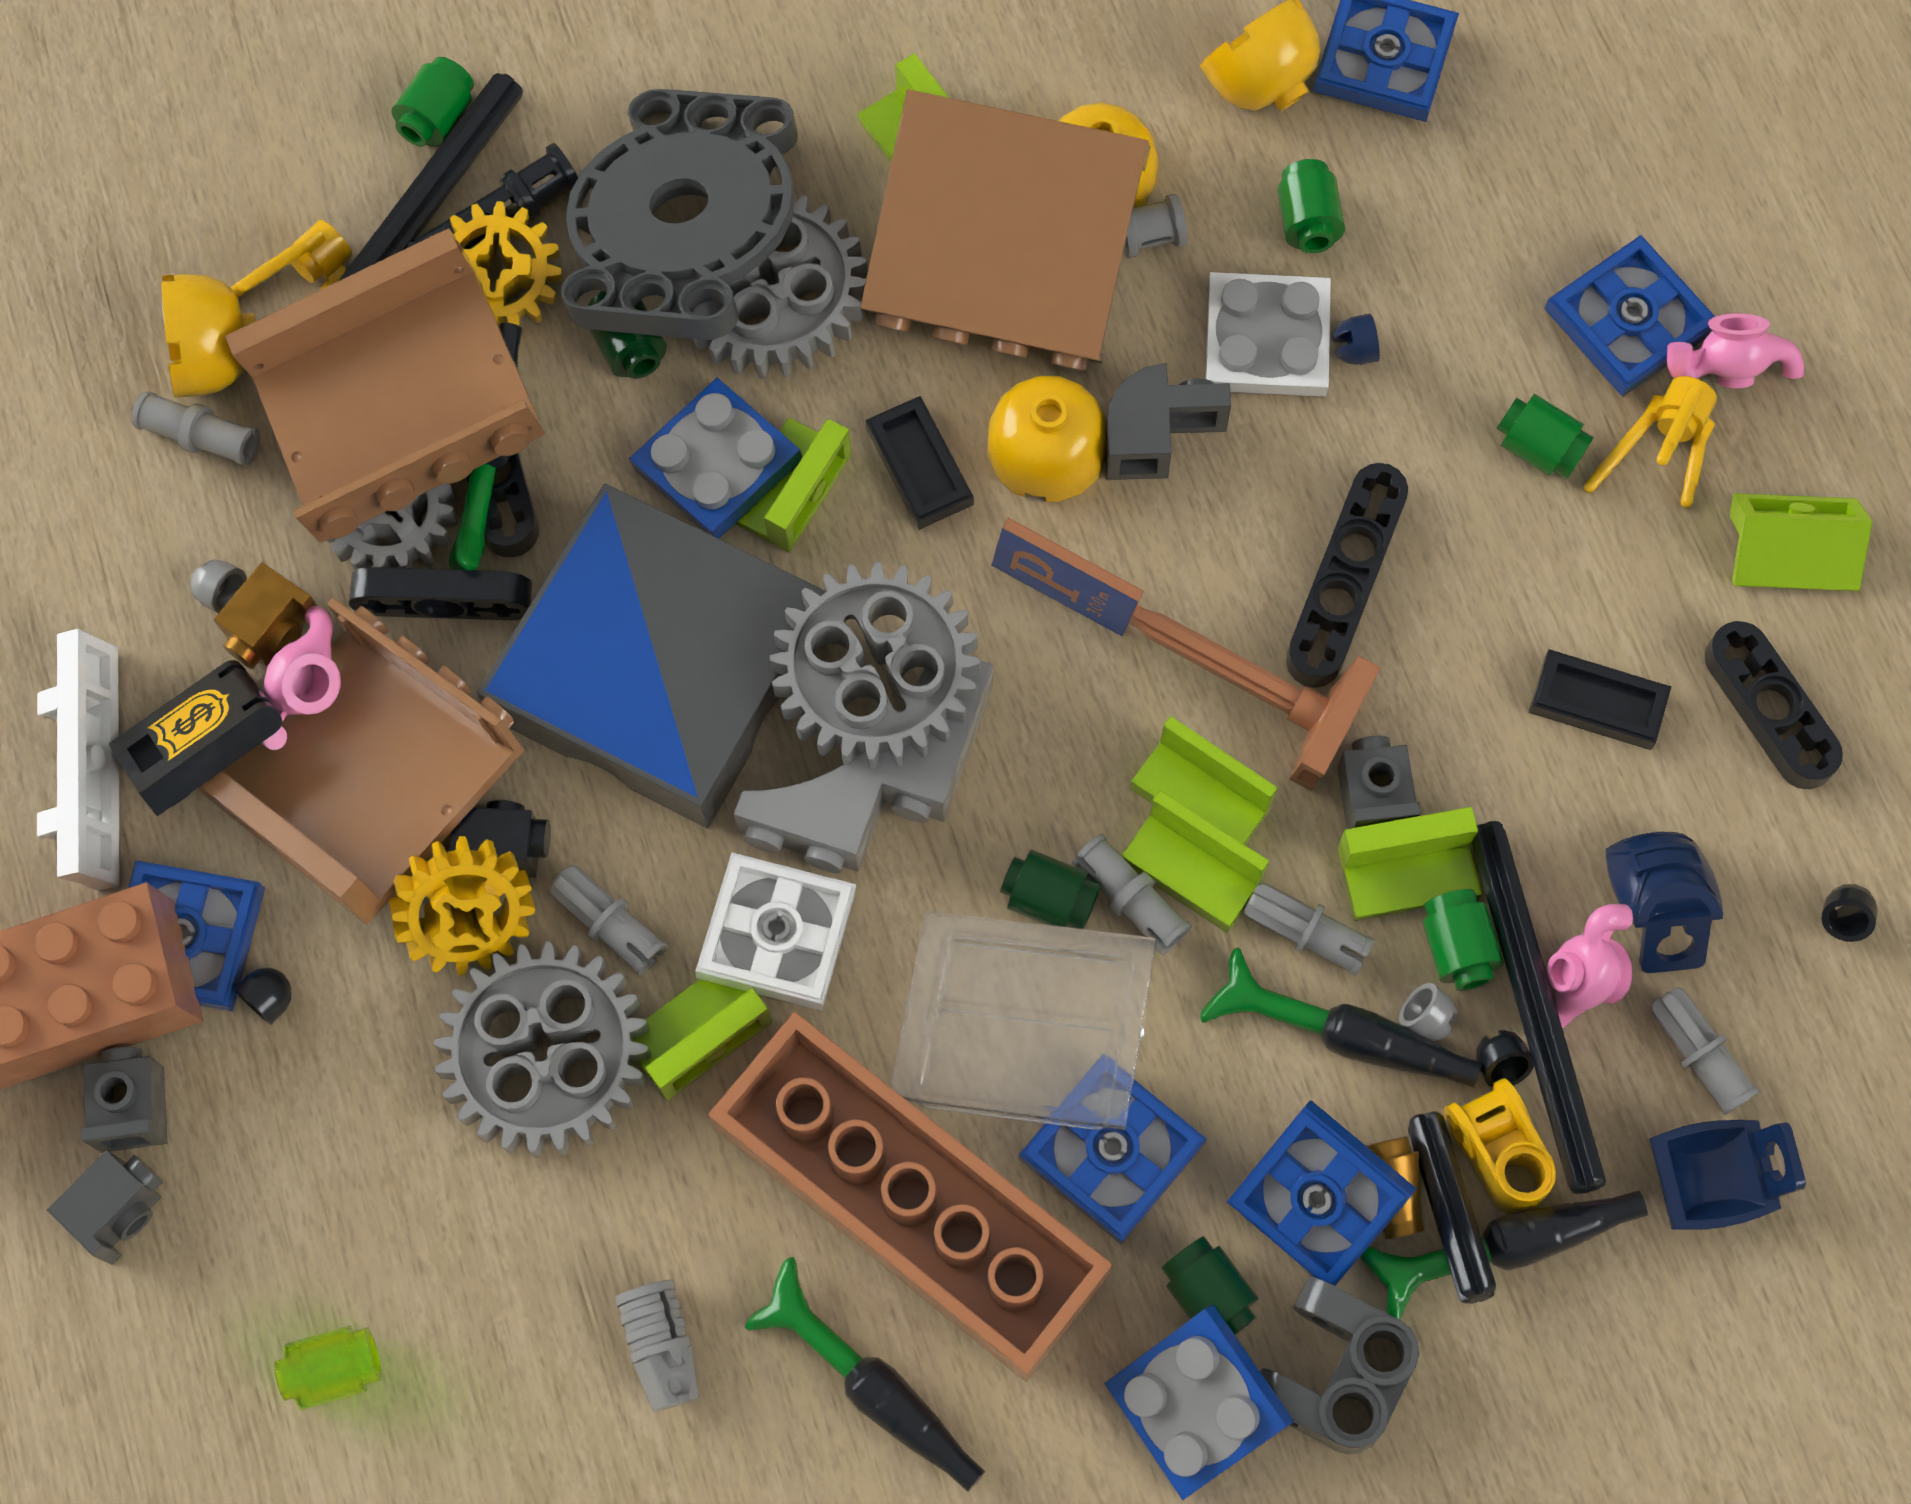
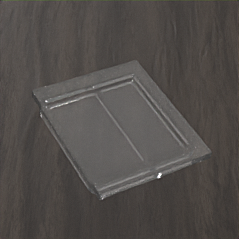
M926 911L909 998L905 1003L906 1013L890 1087L907 1101L917 1102L920 1106L926 1108L1099 1130L1104 1127L1126 1130L1140 1041L1144 1036L1143 1023L1157 945L1156 938Z

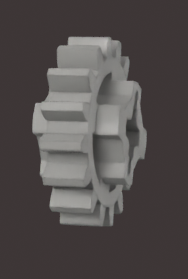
M442 484L417 496L407 507L391 511L394 514H398L401 520L400 523L392 515L388 516L386 513H382L359 524L352 533L341 538H330L327 541L334 542L331 548L340 562L351 558L350 563L354 570L371 567V565H374V567L392 568L400 566V568H413L412 562L418 558L432 566L436 561L430 550L434 544L449 547L451 544L449 535L443 526H451L458 523L455 510L450 506L456 500L450 484ZM427 512L425 520L419 528L420 517Z

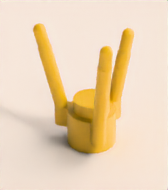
M318 220L292 246L252 271V273L230 288L239 298L291 263L295 270L308 282L314 283L318 278L325 280L320 288L321 290L339 281L347 270L343 264L352 257V250L334 227L324 220Z
M1689 376L1674 378L1664 396L1654 395L1651 398L1644 414L1584 483V490L1588 493L1593 492L1655 421H1658V429L1666 436L1656 460L1661 466L1668 464L1679 441L1686 442L1693 438L1680 500L1683 508L1691 507L1698 485L1707 440L1715 426V423L1709 418L1717 402L1715 391L1707 383Z

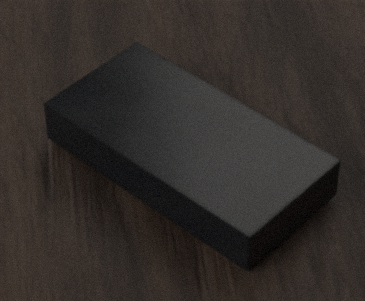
M921 396L865 420L866 430L918 530L974 505V496Z
M1548 649L1528 713L1652 750L1658 738L1672 686Z

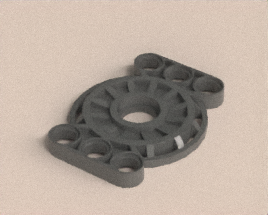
M669 89L648 90L635 97L629 105L628 116L633 131L623 135L601 150L582 170L570 192L566 211L568 234L572 247L585 268L573 272L566 278L562 284L561 295L570 320L581 328L697 340H715L732 331L738 322L737 306L733 292L728 284L741 279L762 264L781 243L792 221L795 194L789 166L782 154L792 149L798 140L794 113L790 104L774 97ZM665 112L671 114L668 120L657 125L643 123L648 116L655 113ZM712 117L727 119L722 126L715 129L706 130L699 128V125L704 120ZM768 121H778L784 124L782 128L771 134H761L755 131L758 126ZM774 166L781 176L783 184L771 185L770 174ZM590 188H592L588 207L581 208ZM698 195L708 199V204L702 213L694 219L683 223H667L653 216L660 205L678 196ZM579 229L591 235L592 244L584 246L580 239ZM592 290H600L607 293L604 299L594 305L583 306L576 303L580 296ZM657 295L665 298L658 308L651 311H640L634 308L637 302L648 296ZM707 301H718L724 304L719 312L711 316L701 317L693 314L697 306Z

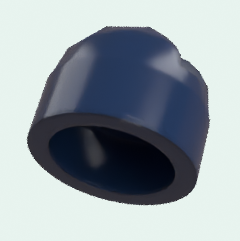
M1370 313L1351 317L1342 321L1335 328L1332 341L1347 343V345L1335 350L1338 358L1347 364L1354 365L1379 361L1378 334L1374 319Z

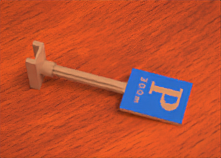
M1009 517L1002 527L991 566L1120 636H1123L1128 625L1136 627L1148 639L1288 714L1287 720L1309 731L1289 779L1310 791L1314 789L1318 779L1325 775L1381 667L1358 655L1332 687L1327 697L1307 686L1300 689L1171 618L1142 608L1139 605V601L1144 591Z

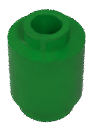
M436 57L432 63L423 64L391 109L398 133L405 140L419 147L441 145L472 100L470 92L474 88V81L470 74L461 65L446 57Z
M1304 159L1296 161L1283 170L1281 174L1282 180L1277 188L1285 239L1290 246L1300 249L1305 253H1320L1331 248L1345 232L1337 179L1329 171L1328 165L1321 160Z
M1535 393L1528 403L1516 397L1496 428L1506 434L1505 439L1500 445L1501 447L1546 475L1551 476L1555 472L1565 479L1570 476L1594 438L1581 430L1584 423Z
M1473 889L1451 891L1428 900L1424 904L1427 917L1422 923L1440 982L1454 983L1457 991L1471 990L1493 982L1495 980L1493 971L1500 968L1504 962L1486 904L1478 902Z

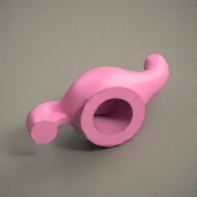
M1723 314L1710 319L1707 324L1712 332L1706 337L1701 349L1692 350L1693 346L1686 342H1674L1667 346V367L1673 378L1680 376L1699 378L1706 374H1714L1717 376V383L1723 387L1746 388L1754 384L1755 376L1763 373L1776 361L1782 364V376L1791 379L1804 376V362L1799 348L1790 340L1766 332L1771 325L1769 320L1753 314Z
M312 606L306 611L305 620L310 625L307 633L295 642L287 644L273 656L267 666L264 690L269 701L281 715L282 722L289 715L320 713L329 708L339 694L341 687L340 672L335 662L332 661L331 656L333 622L329 612L320 606ZM281 725V728L263 741L261 745L271 750L280 749L287 741V732Z
M1608 904L1597 908L1589 916L1584 934L1574 936L1566 941L1550 958L1547 964V978L1554 989V1001L1562 1028L1591 1008L1602 1003L1614 1004L1622 1000L1629 991L1632 981V964L1629 954L1620 943L1610 939L1615 930H1626L1632 925L1633 913L1628 905Z

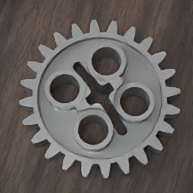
M802 195L794 204L792 221L781 243L762 264L741 279L728 284L733 292L738 310V322L733 330L715 340L693 339L695 348L701 350L710 346L711 358L716 365L731 355L732 365L736 374H740L749 362H753L756 364L759 378H765L770 364L777 363L783 375L789 377L792 361L800 359L809 370L814 369L812 353L816 350H820L831 358L834 357L833 336L850 341L853 337L848 320L863 321L864 318L863 309L860 308V301H862L866 283L864 278L867 277L868 273L866 258L860 257L862 252L859 238L849 237L847 221L843 218L831 223L829 206L826 204L811 214L807 196ZM788 244L797 246L792 251L785 253L776 251L781 246ZM809 292H819L822 294L817 299L810 301L799 299L802 295ZM718 301L701 303L695 308L693 314L701 317L714 315L722 309L723 303ZM750 317H767V319L761 322L760 324H744V322Z
M880 562L874 563L870 578L865 579L861 578L853 564L848 565V582L839 585L830 574L826 573L823 575L825 593L822 596L807 588L801 591L803 603L806 607L805 612L787 607L784 611L786 622L794 631L775 630L774 632L776 646L785 651L770 655L772 671L783 674L772 681L774 694L776 697H789L781 705L784 719L789 720L801 717L796 726L797 735L800 740L809 738L818 732L817 748L818 753L822 756L827 754L836 744L841 746L843 765L849 766L858 751L866 752L870 769H876L880 753L888 751L898 767L903 766V748L910 745L923 758L928 756L926 737L932 734L943 742L949 741L950 731L945 719L948 718L964 723L966 720V708L958 699H976L977 684L967 679V677L980 674V659L967 654L978 649L977 634L970 632L961 633L968 626L967 611L959 610L947 614L953 605L952 592L947 590L932 598V577L926 575L915 586L908 584L907 566L904 565L897 570L893 580L884 578ZM885 615H895L905 622L901 628L891 633L880 632L872 626L874 621ZM848 619L857 621L875 661L879 665L886 664L888 684L899 700L906 706L904 711L898 712L893 708L876 669L872 665L865 666L862 645L851 629L845 624ZM829 644H839L848 650L847 654L836 662H824L815 656L819 649ZM916 667L927 668L936 675L933 681L923 686H912L904 681L903 676L910 669ZM858 697H870L879 704L873 713L866 716H855L845 709L849 702Z
M546 941L540 959H533L526 946L520 944L517 951V963L510 966L498 953L493 954V964L496 973L488 977L475 968L470 970L471 977L477 986L474 992L471 994L455 988L451 992L462 1006L460 1013L446 1012L440 1014V1020L453 1030V1036L435 1039L434 1046L439 1052L450 1055L452 1059L437 1065L435 1072L441 1079L457 1080L442 1093L444 1098L450 1104L468 1100L457 1115L459 1120L467 1126L483 1117L477 1135L484 1142L488 1143L500 1131H503L502 1148L510 1154L516 1150L522 1138L527 1140L529 1152L534 1158H540L545 1141L551 1139L560 1154L567 1155L569 1135L575 1133L588 1146L593 1145V1134L590 1126L598 1121L604 1127L613 1131L616 1128V1124L609 1112L612 1106L617 1105L631 1110L634 1107V1103L624 1091L626 1084L645 1085L646 1083L643 1073L632 1067V1062L651 1058L648 1046L633 1042V1039L643 1036L650 1031L645 1019L628 1018L641 1007L636 994H630L617 998L627 984L623 975L619 972L602 980L607 967L603 958L597 956L583 968V954L579 947L575 945L567 952L564 960H559L556 948L552 942ZM569 997H578L585 1000L584 1011L576 1021L564 1024L554 1021L555 1008L562 1000ZM504 1012L520 1014V1023L512 1035L506 1038L490 1036L491 1023L499 1014ZM592 1032L600 1033V1039L597 1042L589 1044L574 1042L587 1037ZM548 1037L553 1044L547 1050L548 1059L538 1061L532 1053L538 1050V1039ZM496 1054L511 1056L498 1061L493 1066L486 1065V1059L489 1056ZM581 1059H590L597 1062V1073L589 1084L583 1087L566 1085V1073L574 1062ZM516 1074H526L532 1077V1087L524 1099L517 1102L502 1100L501 1089L510 1077Z

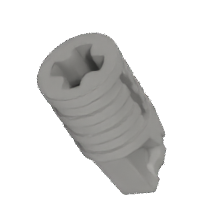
M672 1279L647 1284L614 1297L616 1306L621 1314L619 1316L621 1324L626 1332L625 1339L631 1350L632 1364H634L653 1411L674 1408L699 1397L691 1350L692 1345L689 1336L686 1334L685 1320L680 1313L681 1306L679 1299L676 1298V1289Z

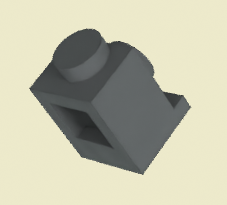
M1377 735L1355 740L1352 743V750L1343 751L1337 769L1347 829L1421 815L1419 802H1416L1407 745L1391 746L1389 737ZM1388 774L1391 784L1385 787L1376 786L1371 782L1369 776Z
M117 1047L102 1051L101 1063L83 1065L85 1127L81 1128L83 1142L101 1153H104L106 1150L112 1152L168 1144L164 1067L150 1056L142 1057V1050L140 1048ZM126 1085L127 1093L120 1102L113 1104L112 1087Z
M106 1150L47 1211L92 1256L113 1265L122 1256L113 1246L120 1239L125 1241L132 1238L146 1226L153 1215L151 1208L161 1198L155 1190L163 1183V1180L136 1155H133L126 1162Z

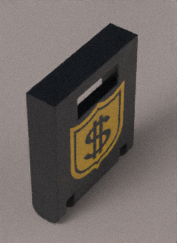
M229 660L109 743V746L140 796L153 812L159 816L275 734L281 728L282 718L239 661Z

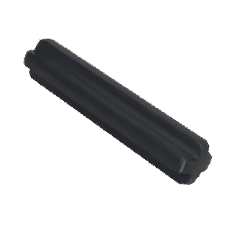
M1436 1111L1415 1115L1409 1121L1408 1133L1414 1152L1419 1151L1420 1173L1458 1298L1465 1304L1486 1301L1494 1296L1496 1282L1444 1116Z

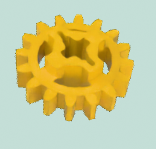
M501 201L496 202L493 215L485 216L481 207L476 203L471 205L473 220L465 223L456 215L450 217L455 233L454 236L462 248L474 238L486 234V237L474 248L464 249L472 263L497 323L508 322L521 327L519 318L525 315L534 322L539 323L542 320V315L537 304L540 301L547 304H555L557 300L556 292L547 283L562 281V268L548 264L560 256L558 244L548 243L542 245V242L548 235L547 225L542 222L530 229L528 227L529 215L527 209L522 207L513 218L507 217L504 203ZM510 235L523 241L530 248L535 258H531L530 254H519L510 243ZM499 247L506 269L501 271L500 279L496 280V290L493 292L491 280L488 278L486 269L491 268L493 259H496L497 248ZM520 288L530 289L521 299L506 305L507 299Z
M459 836L454 851L446 852L444 846L439 841L432 843L433 858L427 862L421 857L412 855L409 858V863L413 876H395L393 881L397 896L390 898L388 902L391 918L394 920L392 924L395 938L398 943L406 942L411 960L415 962L428 954L431 971L436 973L445 966L447 961L454 962L459 976L466 974L470 961L478 960L485 970H489L492 968L490 955L495 951H499L508 957L515 953L510 937H528L530 930L526 917L535 914V905L531 893H529L532 891L526 870H519L515 855L511 851L497 858L493 841L486 839L480 845L478 851L470 850L466 836ZM504 893L505 897L503 907L501 909V912L497 916L493 912H495L502 905L500 896ZM426 896L430 899V902L423 907L425 916L420 920L419 910Z

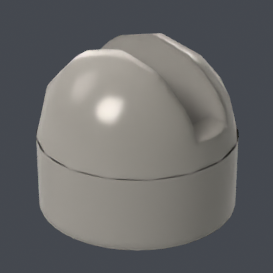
M213 559L195 569L192 573L190 587L196 600L219 614L247 580V577L242 569L226 561Z
M1426 983L1415 989L1405 1000L1399 1012V1023L1432 1042H1437L1451 1034L1452 1027L1450 1024L1457 1022V1009L1445 992L1433 983Z

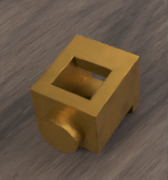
M261 562L214 618V621L227 638L223 648L230 655L250 669H254L258 663L267 667L276 653L287 644L295 642L301 637L302 626L306 623V611L310 607L317 605L310 594Z

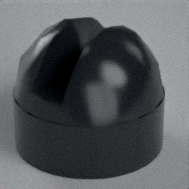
M1843 884L1833 889L1823 906L1821 921L1824 929L1834 938L1846 942H1856L1867 938L1872 934L1876 926L1878 915L1876 900L1868 889L1857 884Z
M260 968L251 972L233 989L257 1015L270 1025L285 1012L291 1001V985L282 972L274 968Z
M1498 1030V1036L1490 1040L1487 1036H1484L1476 1049V1061L1482 1063L1480 1071L1486 1083L1493 1087L1494 1082L1503 1078L1510 1081L1514 1086L1527 1078L1534 1068L1529 1048L1515 1032Z

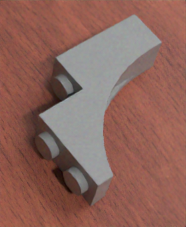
M980 660V674L967 677V679L977 684L976 699L973 700L958 699L966 708V720L962 723L948 718L945 719L950 731V740L947 742H943L929 734L926 737L928 756L923 758L910 745L903 748V766L898 767L888 751L881 752L876 769H870L866 752H861L853 759L849 766L841 765L835 770L810 781L771 790L742 791L733 815L738 832L745 835L744 841L755 848L770 853H780L781 848L784 847L805 854L804 860L807 863L827 872L840 873L842 867L859 872L884 803L892 805L891 810L895 814L914 822L925 823L928 817L944 822L993 686V664ZM924 668L916 686L929 684L936 675L931 670Z

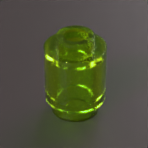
M348 1325L286 1343L284 1345V1358L276 1360L274 1363L276 1381L283 1400L294 1399L300 1410H306L367 1391V1384L382 1380L379 1353L369 1327L354 1331Z

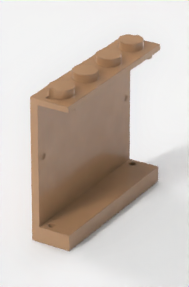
M907 89L860 308L876 313L873 325L909 332L911 321L934 326L932 338L968 345L970 334L993 339L991 351L1027 358L1029 347L1052 352L1051 364L1086 371L1088 360L1102 363L1104 354L1101 350L1141 172L1146 169L1150 145L1148 140Z
M450 228L225 336L233 357L253 378L299 495L302 506L293 510L295 517L319 543L330 538L344 537L352 533L359 524L386 511H396L405 508L417 496L442 484L461 481L469 476L473 469L500 456H510L519 453L529 445V442L546 435L472 263Z
M332 597L326 605L346 629L331 646L332 661L335 662L341 677L338 697L329 708L320 713L286 716L282 722V727L287 732V741L282 748L271 750L259 744L197 789L363 923L368 925L389 899L396 894L393 881L395 876L413 875L409 858L412 855H416L426 860L432 854V843L436 841L442 843L525 749L509 730L514 724L513 718L494 700L486 696L481 703H478L469 696L472 692L471 688L451 669L442 666L438 672H435L427 666L430 660L426 654L409 639L401 635L395 642L385 636L388 632L387 627L366 608L360 606L355 612H352Z

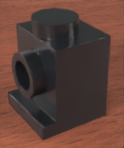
M506 800L489 801L486 803V808H476L474 806L451 831L449 851L456 849L459 836H466L470 850L478 851L480 845L488 839L493 841L497 858L511 851L515 855L519 870H526L528 877L536 878L538 858H547L549 854L551 838L549 819H536L532 810H525V806L517 802Z

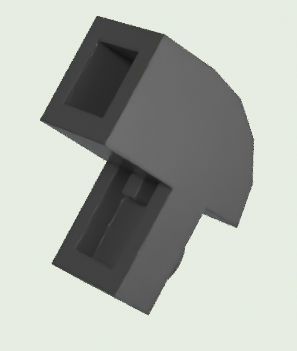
M1167 363L1144 367L1125 379L1110 401L1106 425L1107 444L1105 460L1107 480L1168 478L1172 454L1171 433L1227 431L1231 410L1230 383L1214 384L1208 379L1195 378L1185 380L1179 385H1168Z

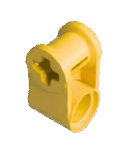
M1505 1078L1493 1083V1091L1462 1106L1454 1102L1443 1108L1445 1121L1454 1141L1464 1156L1469 1159L1493 1204L1507 1214L1537 1208L1549 1194L1556 1181V1167L1553 1158L1548 1153L1531 1123L1529 1113L1522 1098L1510 1081ZM1521 1165L1529 1169L1535 1177L1537 1183L1536 1190L1525 1193L1513 1189L1506 1180L1504 1174L1505 1167Z

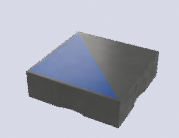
M604 483L476 694L480 701L486 696L491 698L510 714L514 721L510 729L565 757L589 762L606 770L623 782L630 790L708 829L750 757L757 732L764 718L780 698L774 694L772 681L783 674L772 671L770 655L785 652L775 644V630L794 631L786 622L784 611L787 607L806 611L801 592L804 588L814 591L819 596H822L825 590Z

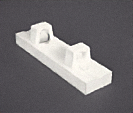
M74 629L57 634V686L41 691L37 695V715L41 718L46 717L57 722V807L37 813V837L48 838L57 842L58 878L81 883L85 887L100 891L120 886L119 760L109 746L110 742L119 737L118 647L85 631Z

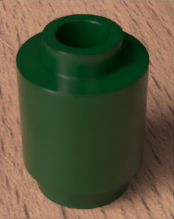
M601 291L595 295L588 306L599 303L607 293ZM642 299L634 307L636 310L648 311ZM589 329L611 371L618 377L639 379L650 375L659 367L661 359L667 350V345L662 336Z
M1031 849L1025 860L1017 857L1013 858L1003 880L1000 893L1010 896L1007 909L1062 932H1065L1068 927L1083 932L1097 900L1101 884L1087 879L1089 872Z
M1205 1236L1188 1245L1162 1266L1161 1269L1170 1280L1166 1285L1167 1289L1190 1319L1214 1304L1234 1335H1236L1257 1318L1249 1307L1259 1297L1221 1246L1213 1248Z

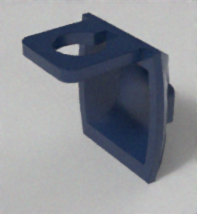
M1652 832L1623 839L1606 848L1607 870L1613 891L1619 903L1628 905L1632 910V923L1635 928L1643 927L1639 964L1642 971L1645 973H1659L1702 967L1706 962L1712 920L1723 919V907L1714 873L1693 839L1678 832ZM1683 926L1685 934L1693 938L1688 948L1678 954L1664 955L1657 951L1659 943L1664 938L1670 936L1671 927Z
M1716 1120L1682 1126L1649 1138L1672 1230L1716 1229L1760 1218L1781 1209L1779 1197L1803 1190L1806 1186L1793 1130L1788 1122L1777 1123L1761 1129L1758 1120ZM1775 1144L1779 1146L1784 1158V1177L1779 1170L1773 1171L1770 1156L1774 1155Z

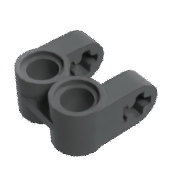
M1308 1277L1293 1309L1312 1323L1349 1342L1323 1396L1270 1369L1262 1368L1260 1372L1294 1420L1289 1426L1335 1451L1344 1454L1362 1453L1373 1447L1386 1429L1395 1407L1416 1368L1419 1357L1418 1340L1411 1328L1400 1319L1381 1311L1332 1284L1318 1278ZM1373 1338L1390 1340L1400 1352L1401 1360L1399 1367L1389 1372L1373 1369L1364 1358L1363 1348L1365 1343ZM1352 1398L1363 1403L1370 1413L1371 1422L1368 1430L1361 1434H1349L1337 1427L1332 1412L1337 1402Z

